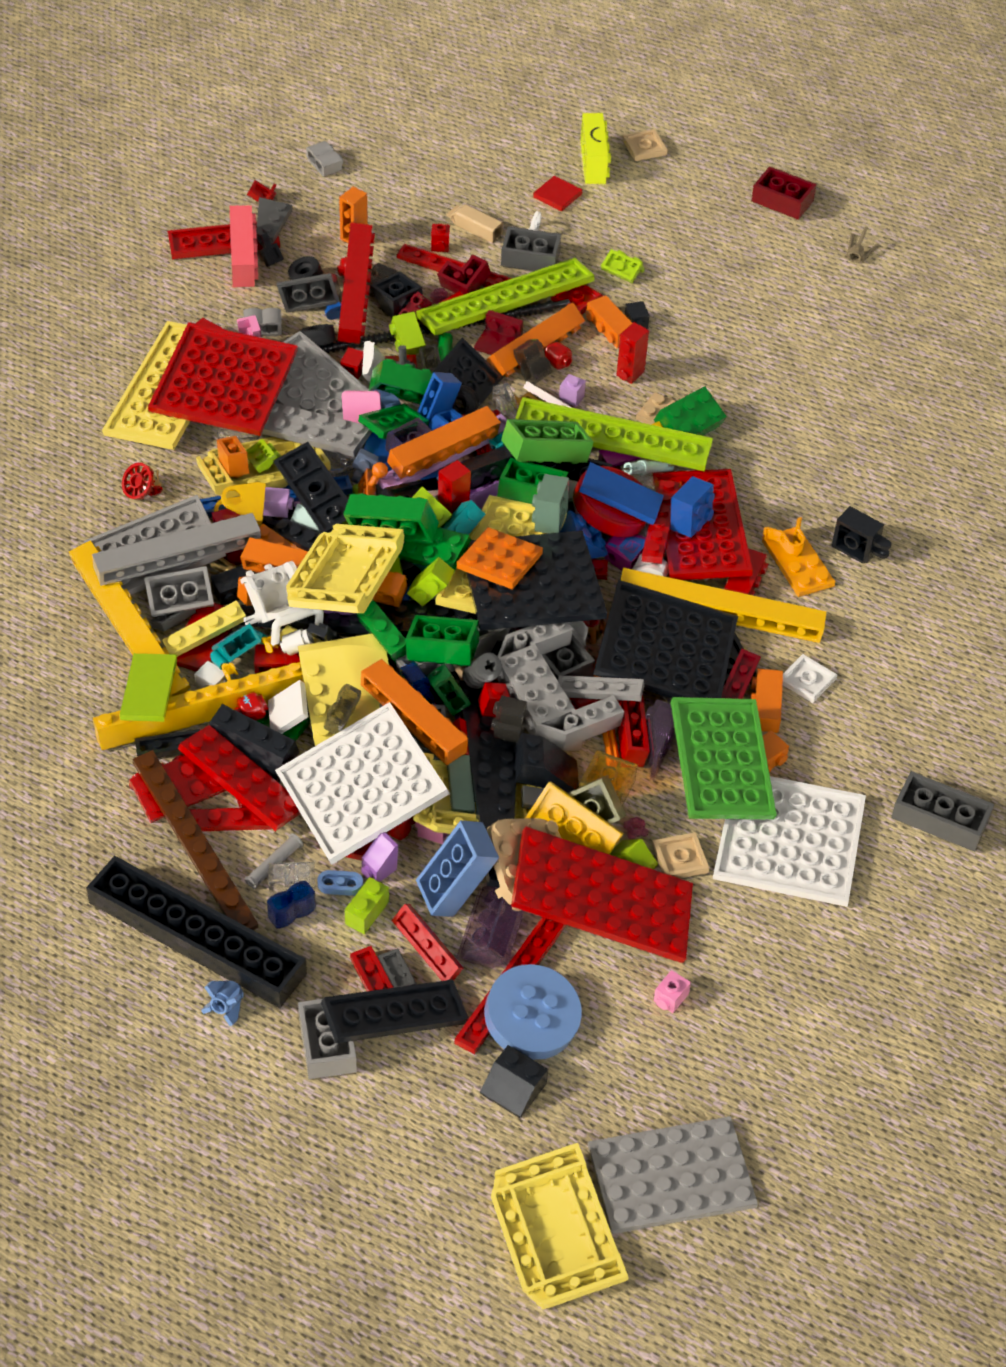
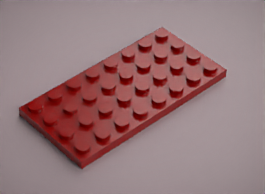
M731 468L653 473L652 480L655 492L658 491L660 480L680 482V488L692 476L714 484L713 493L715 497L712 505L714 513L711 520L707 521L701 530L697 531L691 538L670 529L665 549L669 578L690 580L752 576L753 569Z
M525 826L521 836L511 907L683 963L687 956L693 883Z

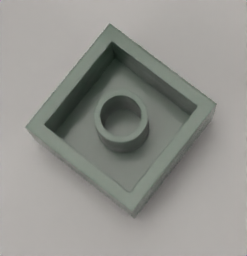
M545 474L542 482L539 481L537 495L534 494L532 500V507H535L532 514V522L535 523L536 532L560 533L568 511L569 478Z

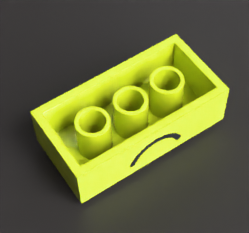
M582 113L580 142L585 184H606V177H610L608 163H611V153H608L610 143L608 142L607 120H604L603 113Z

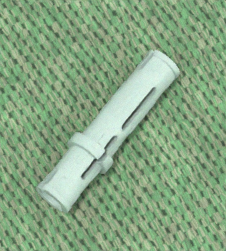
M638 460L637 462L625 463L624 468H630V470H624V472L630 475L638 474L642 476L647 473L672 472L674 466L668 467V465L672 464L659 461Z

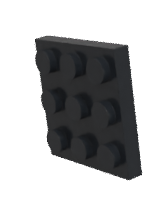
M463 337L433 370V372L452 373L462 383L461 385L472 388L479 399L478 408L503 379V376ZM457 399L464 407L466 406L463 399Z

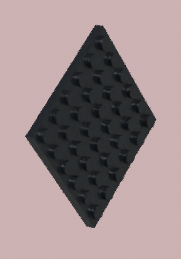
M583 531L514 536L543 547V554L513 590L466 572L480 631L607 619V610ZM471 540V542H470L469 546L467 547L466 551L471 547V545H472L476 540Z
M618 580L593 675L605 678L644 679V690L669 698H721L738 616Z

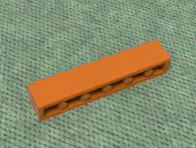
M572 302L492 354L486 360L502 376L505 375L507 378L516 372L514 370L515 367L518 366L521 369L529 363V358L534 360L542 355L541 350L546 349L550 343L555 341L562 342L568 337L567 333L571 332V334H574L580 330V324L585 319Z
M485 406L391 449L387 463L400 479L413 476L416 472L428 469L439 461H445L456 453L460 454L469 447L479 445L482 441L493 439L498 434L501 422L491 409Z
M380 659L361 671V686L382 706L390 702L406 728L446 766L467 753L468 738L466 734L459 731L449 718H445L435 705L430 704L405 678H402L395 672L391 665Z

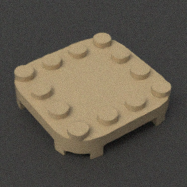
M539 818L502 819L487 828L488 835L499 856V859L494 864L500 887L495 890L498 898L503 897L511 905L521 836L525 826L561 838L556 822ZM512 907V910L520 911V909Z

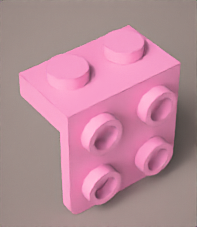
M344 391L342 393L343 420L359 423L360 414L380 410V392Z

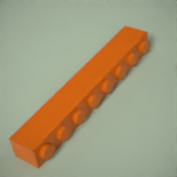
M250 537L240 557L243 569L260 573L266 571L264 566L267 564H271L275 568L289 561H293L298 568L308 551ZM389 571L373 600L399 607L408 588L406 575Z

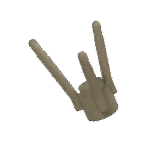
M865 226L858 243L854 246V234L851 233L846 257L851 262H864L879 247V244H876L869 251L864 252L861 244L868 230L867 226Z

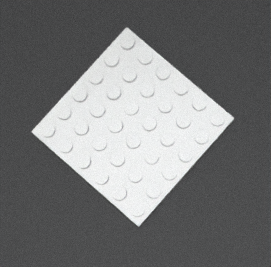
M390 702L275 770L331 865L376 839L380 833L391 830L449 795L446 786Z
M770 776L777 816L774 820L725 819L713 879L847 907L866 795Z

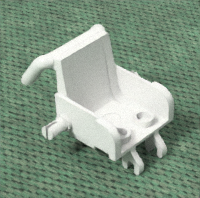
M293 561L286 562L275 568L271 564H267L264 566L266 571L257 574L249 570L246 572V576L240 579L241 584H245L256 612L254 615L244 617L245 625L262 622L263 624L275 619L271 632L272 646L280 642L281 626L315 615V625L323 624V610L289 607L286 585L297 570Z

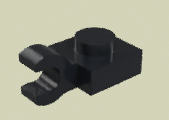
M267 233L257 237L258 243L263 247L259 252L266 267L284 260L278 244H272Z

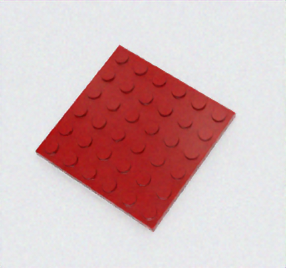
M188 322L148 405V410L157 414L261 436L298 352V347L293 344Z

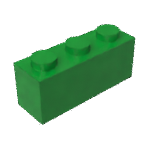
M373 599L364 613H355L366 630L373 634L386 650L388 657L395 665L396 659L407 655L406 639Z

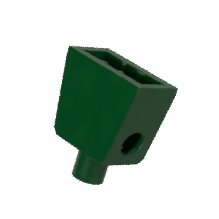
M442 664L427 675L432 687L453 716L471 705L464 691L445 664ZM455 692L457 696L450 699V693Z

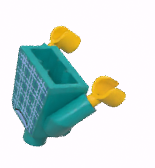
M249 623L212 646L213 651L210 654V658L223 671L226 679L231 680L230 675L236 674L238 676V672L234 664L229 662L258 643L264 644L268 653L273 652L272 647L278 648V644L272 646L271 636L267 637V635L254 629Z

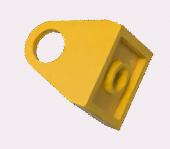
M254 482L226 487L221 494V500L214 506V512L219 511V506L223 504L226 508L240 515L253 513L258 526H260L263 520L266 483ZM229 491H236L240 494L238 497L226 498V494Z

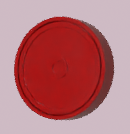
M600 466L642 485L636 478L622 470ZM586 471L582 474L574 488L573 501L577 511L586 522L597 530L616 537H632L644 530L647 522L579 492Z

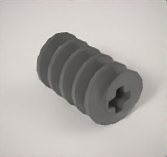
M484 653L474 660L471 666L467 665L464 668L462 674L463 681L470 688H483L485 682L490 683L501 674V660L493 653Z

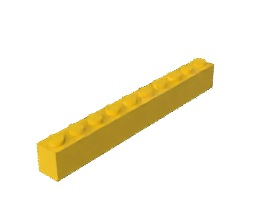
M90 540L69 551L74 566L132 656L134 653L169 654L165 647H160L161 641L156 632L151 633L149 630L151 626L146 617L141 618L140 614L142 613L136 603L132 604L130 601L132 597L127 588L122 589V581L100 586L93 568L92 554L102 551L100 547H95ZM177 664L170 696L183 694L191 688L187 679L179 676L181 672Z
M623 568L621 581L738 616V626L820 643L824 632L827 611Z
M291 663L280 668H273L265 672L250 674L239 679H232L224 683L209 685L198 690L170 696L164 722L120 720L121 710L93 717L97 741L101 750H106L135 742L134 738L161 735L209 722L222 704L234 709L238 707L237 699L251 692H256L258 695L262 694L268 706L269 699L299 680L304 682L301 663Z

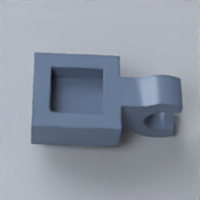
M361 448L352 463L355 470L350 481L358 484L366 469L372 470L379 457Z

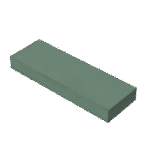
M462 755L447 765L451 811L474 814L475 803L469 755Z

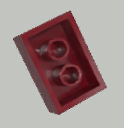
M769 166L753 185L751 202L799 220L814 202L817 184Z

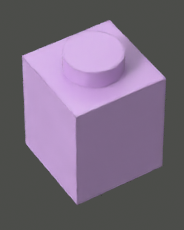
M568 374L560 384L559 398L576 408L584 398L586 380Z
M266 487L263 515L288 518L289 510L293 509L294 498L290 497V489Z

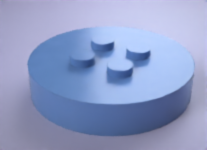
M528 964L513 967L496 979L487 996L484 1015L491 1036L503 1049L509 1045L532 1060H541L559 1054L571 1043L580 1026L582 1009L577 992L565 977L550 968Z

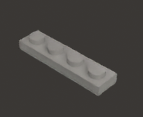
M562 675L558 677V682L568 698L605 699L614 695L616 700L641 701L644 690V679Z

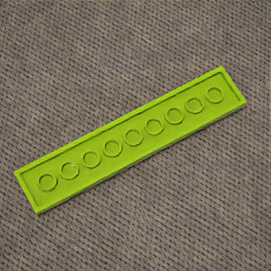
M572 258L417 310L416 317L434 335H439L485 319L486 313L489 310L498 313L507 312L508 310L522 307L546 297L586 285L594 281V274L576 258Z
M522 397L515 419L578 422L593 440L592 447L705 471L713 438L525 397Z

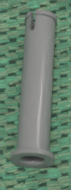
M291 833L288 840L245 878L246 883L255 889L294 851L303 847L302 840L296 834Z

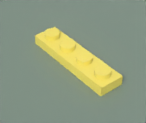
M236 600L162 639V643L169 654L177 655L178 657L244 622L246 615Z

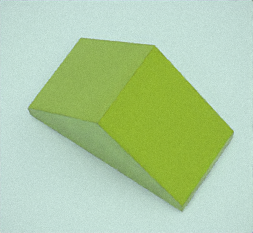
M642 839L622 840L610 853L612 856L653 870L658 866L657 861Z

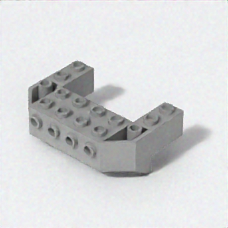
M569 623L528 626L507 634L498 654V658L502 663V672L496 679L499 683L506 684L510 702L529 734L544 737L563 751L576 752L581 750L584 740L621 726L624 711L614 695L575 710L543 658L542 654L570 644L573 629Z

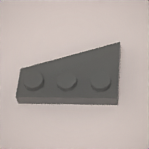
M259 197L257 237L267 233L271 243H274L291 215L293 205Z

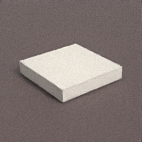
M802 654L783 673L782 685L814 703L837 679V674Z
M301 680L268 700L271 729L282 734L308 718L305 684Z

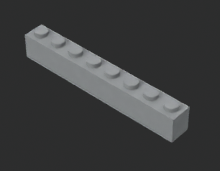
M253 513L240 515L227 520L92 554L93 568L100 586L244 549L250 537L261 539V530Z

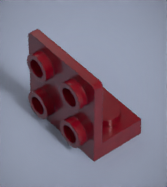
M489 310L486 313V328L475 343L474 349L489 355L494 354L523 335V320Z

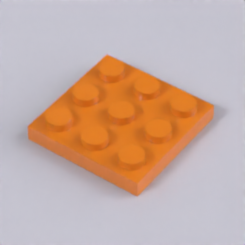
M487 527L457 561V569L513 590L543 554V547Z

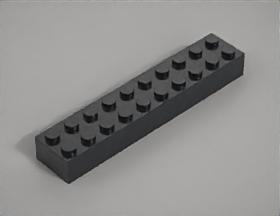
M115 855L86 887L89 904L229 981L236 982L242 988L279 1008L283 1006L307 975L306 958Z

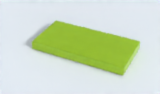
M133 654L120 711V720L165 721L177 655Z

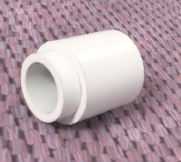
M299 629L283 635L282 641H280L283 652L288 653L290 656L299 653L298 646L314 643L313 636L307 629Z

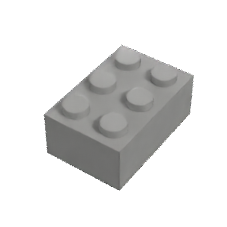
M322 999L298 1002L299 1022L308 1079L356 1073L354 1041L335 1043L321 1005Z

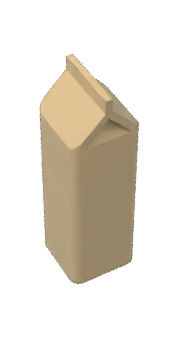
M466 204L456 205L446 214L456 226L491 243H494L503 235V222Z

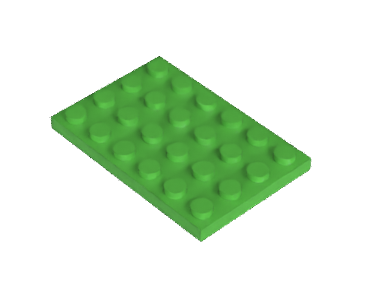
M673 697L671 708L689 819L774 820L777 814L756 699Z

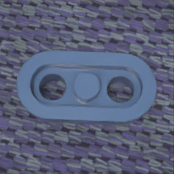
M326 870L319 874L317 884L318 889L324 894L354 896L363 886V878L356 872Z

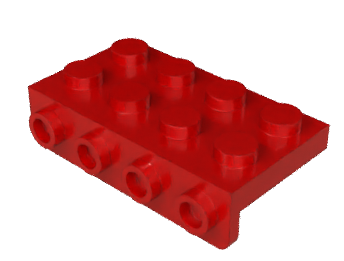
M183 754L176 756L169 763H161L187 807L227 791ZM139 773L134 774L130 779L129 787L131 790H134L150 823L164 818L165 816Z

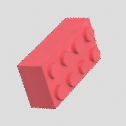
M252 205L230 206L233 287H255V280H258L256 225H253L256 224V213H252Z

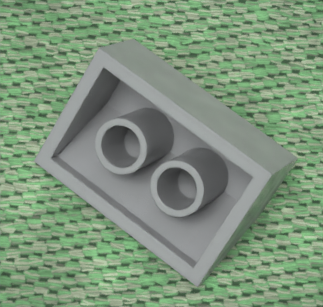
M206 566L144 577L152 617L214 606Z

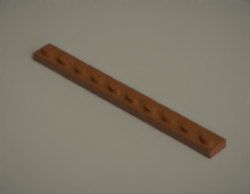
M152 750L133 758V765L222 913L252 930L257 929L259 926L258 922L154 751Z

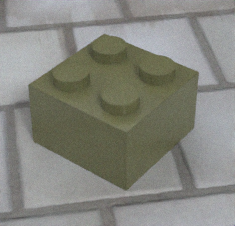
M608 775L568 792L569 795L610 824L626 816Z

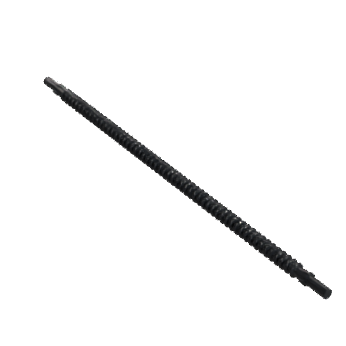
M566 299L555 302L550 300L544 304L539 302L536 305L534 303L532 306L528 304L527 307L524 305L522 308L517 307V309L514 308L501 314L514 318L519 316L521 318L522 315L526 317L527 314L531 316L532 313L536 315L537 312L541 314L542 311L552 312L553 309L566 307L570 304V300ZM486 318L467 324V326L481 325V323L486 324ZM419 326L422 336H424V333L429 335L431 331L426 326ZM389 330L388 333L384 331L383 334L379 332L378 335L373 333L372 336L369 334L367 337L362 336L360 344L336 340V343L332 342L319 347L329 354L330 351L334 353L335 350L340 352V349L345 351L348 347L356 349V346L361 348V345L364 346L366 341L374 342L375 345H377V342L382 344V341L387 343L390 340L392 342L395 336L391 335Z

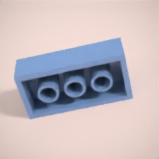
M460 820L417 877L416 882L431 916H455L499 859L483 822Z

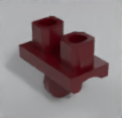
M417 292L412 296L407 306L401 310L399 315L415 312L416 315L417 310L429 307L433 303Z

